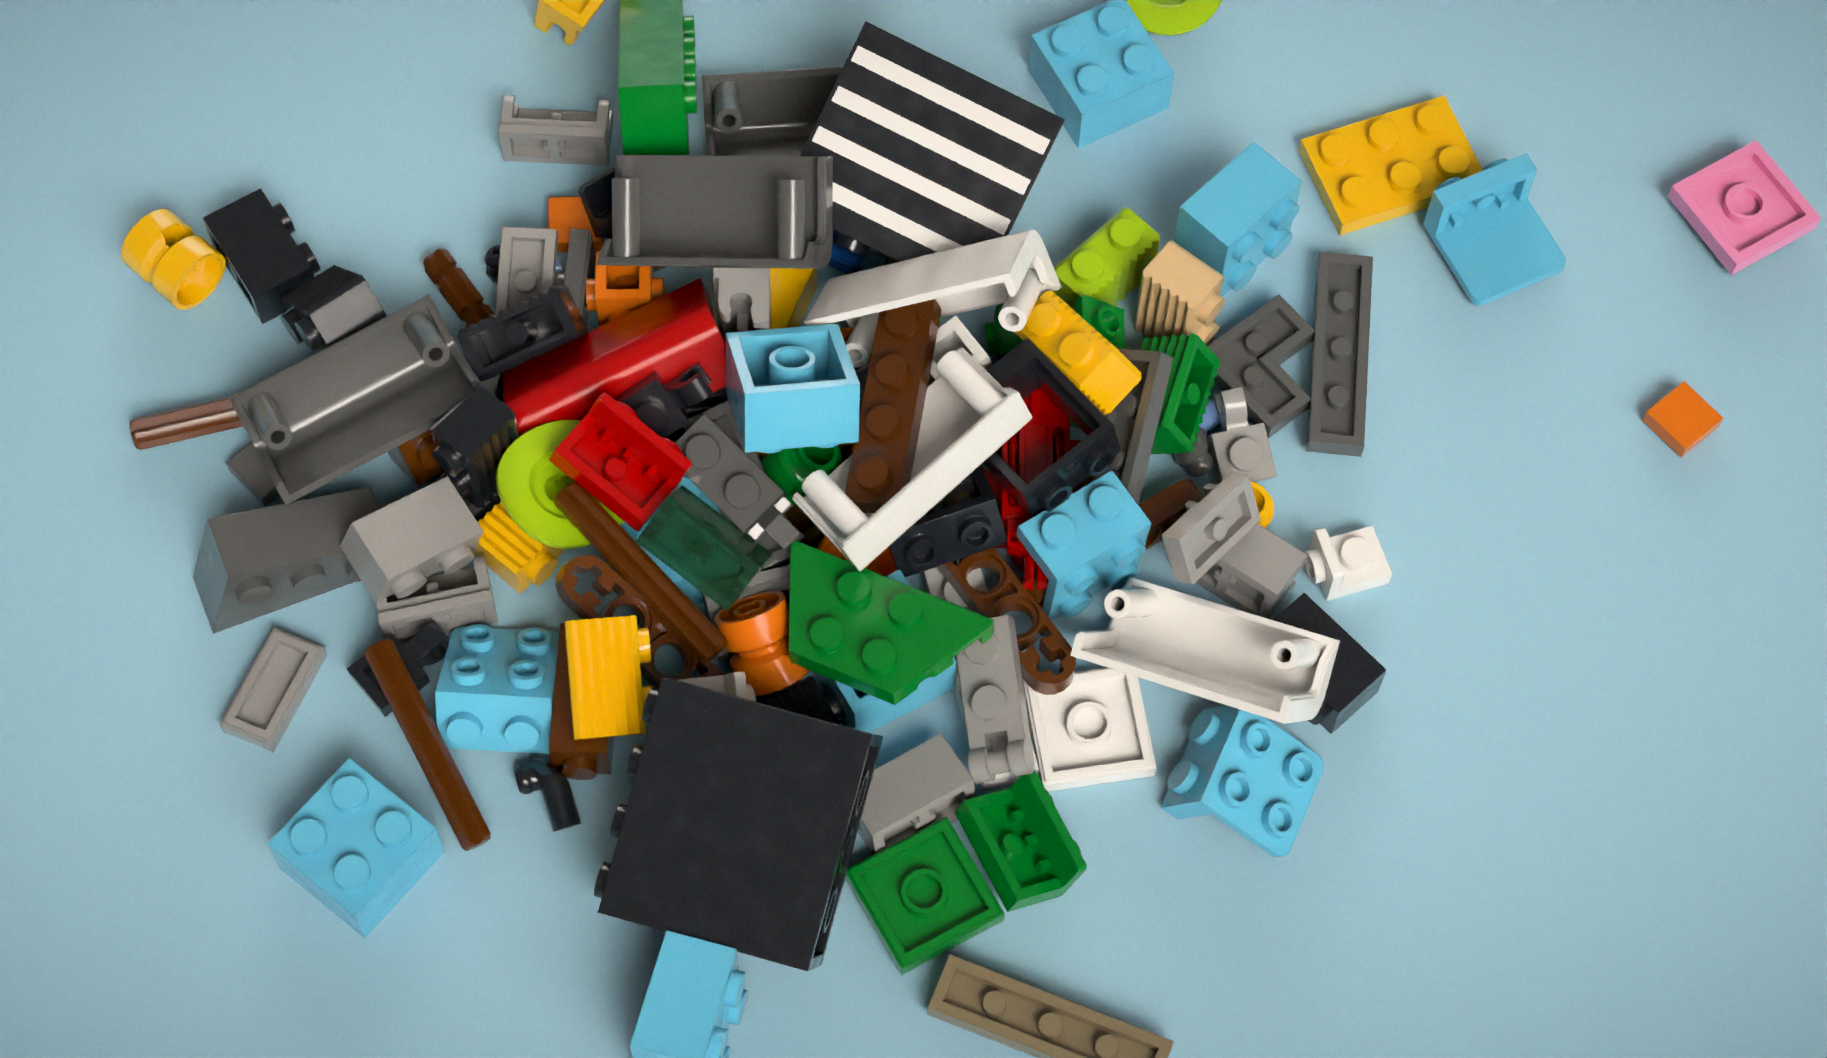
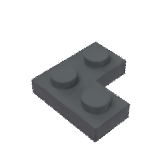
M1280 294L1208 345L1210 350L1220 360L1221 366L1217 368L1218 376L1214 378V383L1222 391L1239 387L1243 388L1247 404V418L1254 425L1264 423L1268 438L1309 409L1311 402L1310 396L1280 365L1311 343L1315 330Z

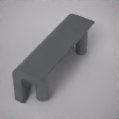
M843 66L701 75L707 155L800 156Z
M615 155V178H612V239H606V242L603 243L596 265L793 269L825 267L829 264L833 245V156Z
M428 294L230 397L229 400L256 447L285 505H288L430 430L436 422L474 388L482 384L458 349L442 316Z

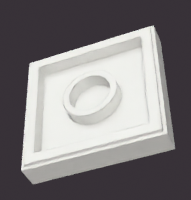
M1108 667L1079 671L1074 673L1071 685L1063 692L1055 695H1044L1035 692L1023 679L1030 732L1039 766V778L1047 791L1155 776L1157 767L1138 677Z

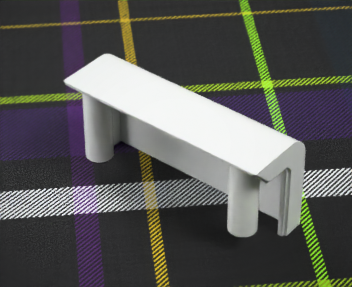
M1032 229L830 278L804 323L806 326H814L846 320L849 327L854 328L846 342V347L853 366L858 368L864 366L871 356L879 312L936 299L941 308V318L1004 303L998 316L999 323L1004 329L1016 332L1022 330L1026 325L1040 294L1051 290L1057 291L1062 287L1041 236L1036 230Z
M963 347L956 351L948 352L938 362L936 371L941 376L927 388L911 480L875 513H863L845 494L852 455L830 475H827L823 470L811 473L802 485V490L806 494L804 498L798 492L793 495L792 500L859 572L867 567L1033 418L1019 392L1010 387L1003 388Z
M1129 577L1123 589L1113 590L1105 597L1104 608L1107 614L1111 616L1108 628L1106 630L1080 631L1076 633L1070 655L1288 724L1311 720L1319 712L1326 694L1340 640Z

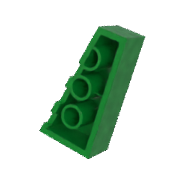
M620 0L618 96L623 155H690L688 114L697 113L696 43L694 15L684 16L683 0Z

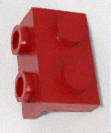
M605 392L595 400L588 414L559 444L549 459L551 463L637 532L642 529L677 489L692 466L691 461L683 455L681 449L673 441L660 437L639 420L637 414L630 406L621 401H616Z

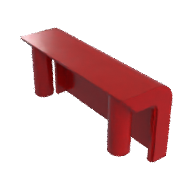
M699 278L589 331L588 334L504 372V404L515 413L519 436L535 427L560 420L581 421L588 414L595 400L603 392L614 399L655 371L667 384L688 367L699 362L711 378V383L708 385L712 389V393L726 387V341L716 322L711 298L703 281Z

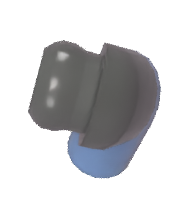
M1208 399L1209 404L1205 405L1206 414L1202 415L1203 423L1199 424L1200 432L1196 433L1197 442L1193 443L1194 451L1174 453L1179 466H1185L1189 475L1194 477L1206 474L1214 465V457L1207 450L1209 446L1206 435L1220 423L1215 402Z

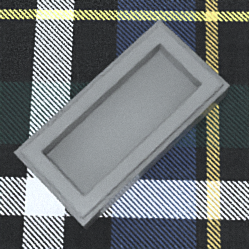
M273 627L219 723L222 731L274 753L327 656L324 647Z

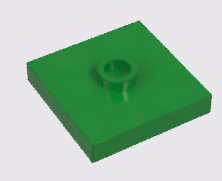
M947 816L849 867L845 877L901 976L1001 923L1005 918L1004 911Z

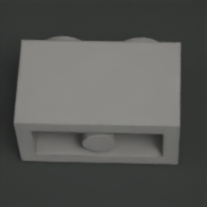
M447 476L352 522L340 548L375 602H378L392 594H395L398 599L404 598L420 589L427 582L426 577L440 570H443L446 575L452 574L466 566L473 560L474 554L472 552L484 531Z

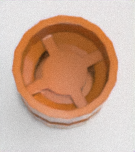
M767 591L743 597L723 607L715 614L714 622L716 628L727 640V651L735 653L729 663L732 672H745L746 684H750L753 687L755 696L769 694L791 686L809 672V669L790 661L789 606L785 595L780 591Z

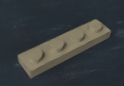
M949 954L927 1008V1015L1037 1058H1168L1174 1041L951 954Z

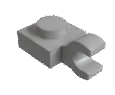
M1243 388L1219 392L1220 394L1214 395L1222 432L1207 436L1210 452L1214 457V469L1218 484L1232 471L1249 475L1251 482L1276 477L1277 474L1265 424L1259 423L1248 426L1247 404Z

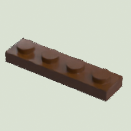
M936 299L879 312L859 416V442L854 443L845 494L863 513H875L911 480L941 316V308Z

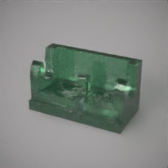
M683 485L668 496L636 540L638 544L727 612L742 596L754 577L773 555Z

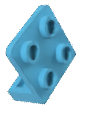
M1527 153L1510 160L1505 158L1497 159L1485 166L1481 172L1464 179L1459 177L1450 178L1441 183L1432 193L1423 226L1470 301L1476 305H1485L1557 275L1563 271L1566 264V257L1527 198L1537 172L1536 166Z
M1112 470L1071 494L1067 501L1051 512L1045 510L1018 526L1016 536L1049 580L1042 610L1050 620H1054L1062 614L1065 618H1071L1079 614L1091 604L1094 594L1107 586L1112 590H1117L1126 584L1129 577L1134 578L1139 572L1137 567L1146 549L1145 544L1151 522Z
M481 624L457 627L452 631L435 690L437 728L447 748L549 754L559 632L547 631L542 628H527L524 630L491 628Z
M1227 705L1202 710L1190 726V740L1181 761L1173 768L1168 777L1167 786L1169 789L1161 808L1176 819L1211 814L1270 856L1283 857L1288 855L1323 773L1324 763L1322 758L1265 717Z

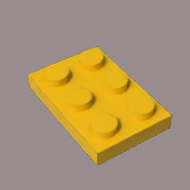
M1445 95L1301 139L1298 149L1339 236L1426 209L1429 206L1433 191L1441 183L1454 177L1464 179L1482 171V167Z

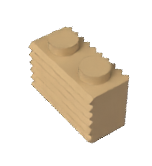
M1169 241L1142 271L1134 321L1135 332L1142 331L1143 338L1151 337V339L1154 336L1162 338L1163 335L1171 337L1173 334L1180 337L1181 333L1187 336L1193 333L1198 335L1207 346L1210 345L1219 331V325L1214 322L1225 303V299L1220 296L1225 276L1175 242Z

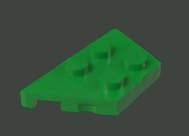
M794 541L791 545L790 661L796 665L896 705L916 691L918 685L923 680L929 677H936L952 666L955 655L977 640L981 644L991 639L995 632L993 619L864 568L859 572L850 562L801 542Z

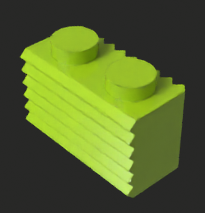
M1124 207L1054 267L1062 288L1053 292L1074 311L1075 300L1083 295H1088L1117 306L1118 300H1125L1126 293H1132L1133 287H1140L1142 271L1158 254L1160 234L1131 209Z

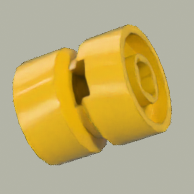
M167 209L152 211L144 216L132 227L121 248L122 261L145 282L152 283L155 290L175 308L181 310L193 308L203 302L216 289L226 269V260L223 255L202 237L195 236L192 229Z

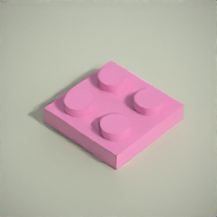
M1757 140L1672 185L1667 196L1731 275L1813 231L1821 220L1818 213Z

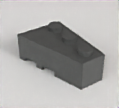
M360 488L294 501L288 505L284 503L208 518L193 579L213 634L353 582L361 581L340 548V545L352 522L379 510L372 488Z

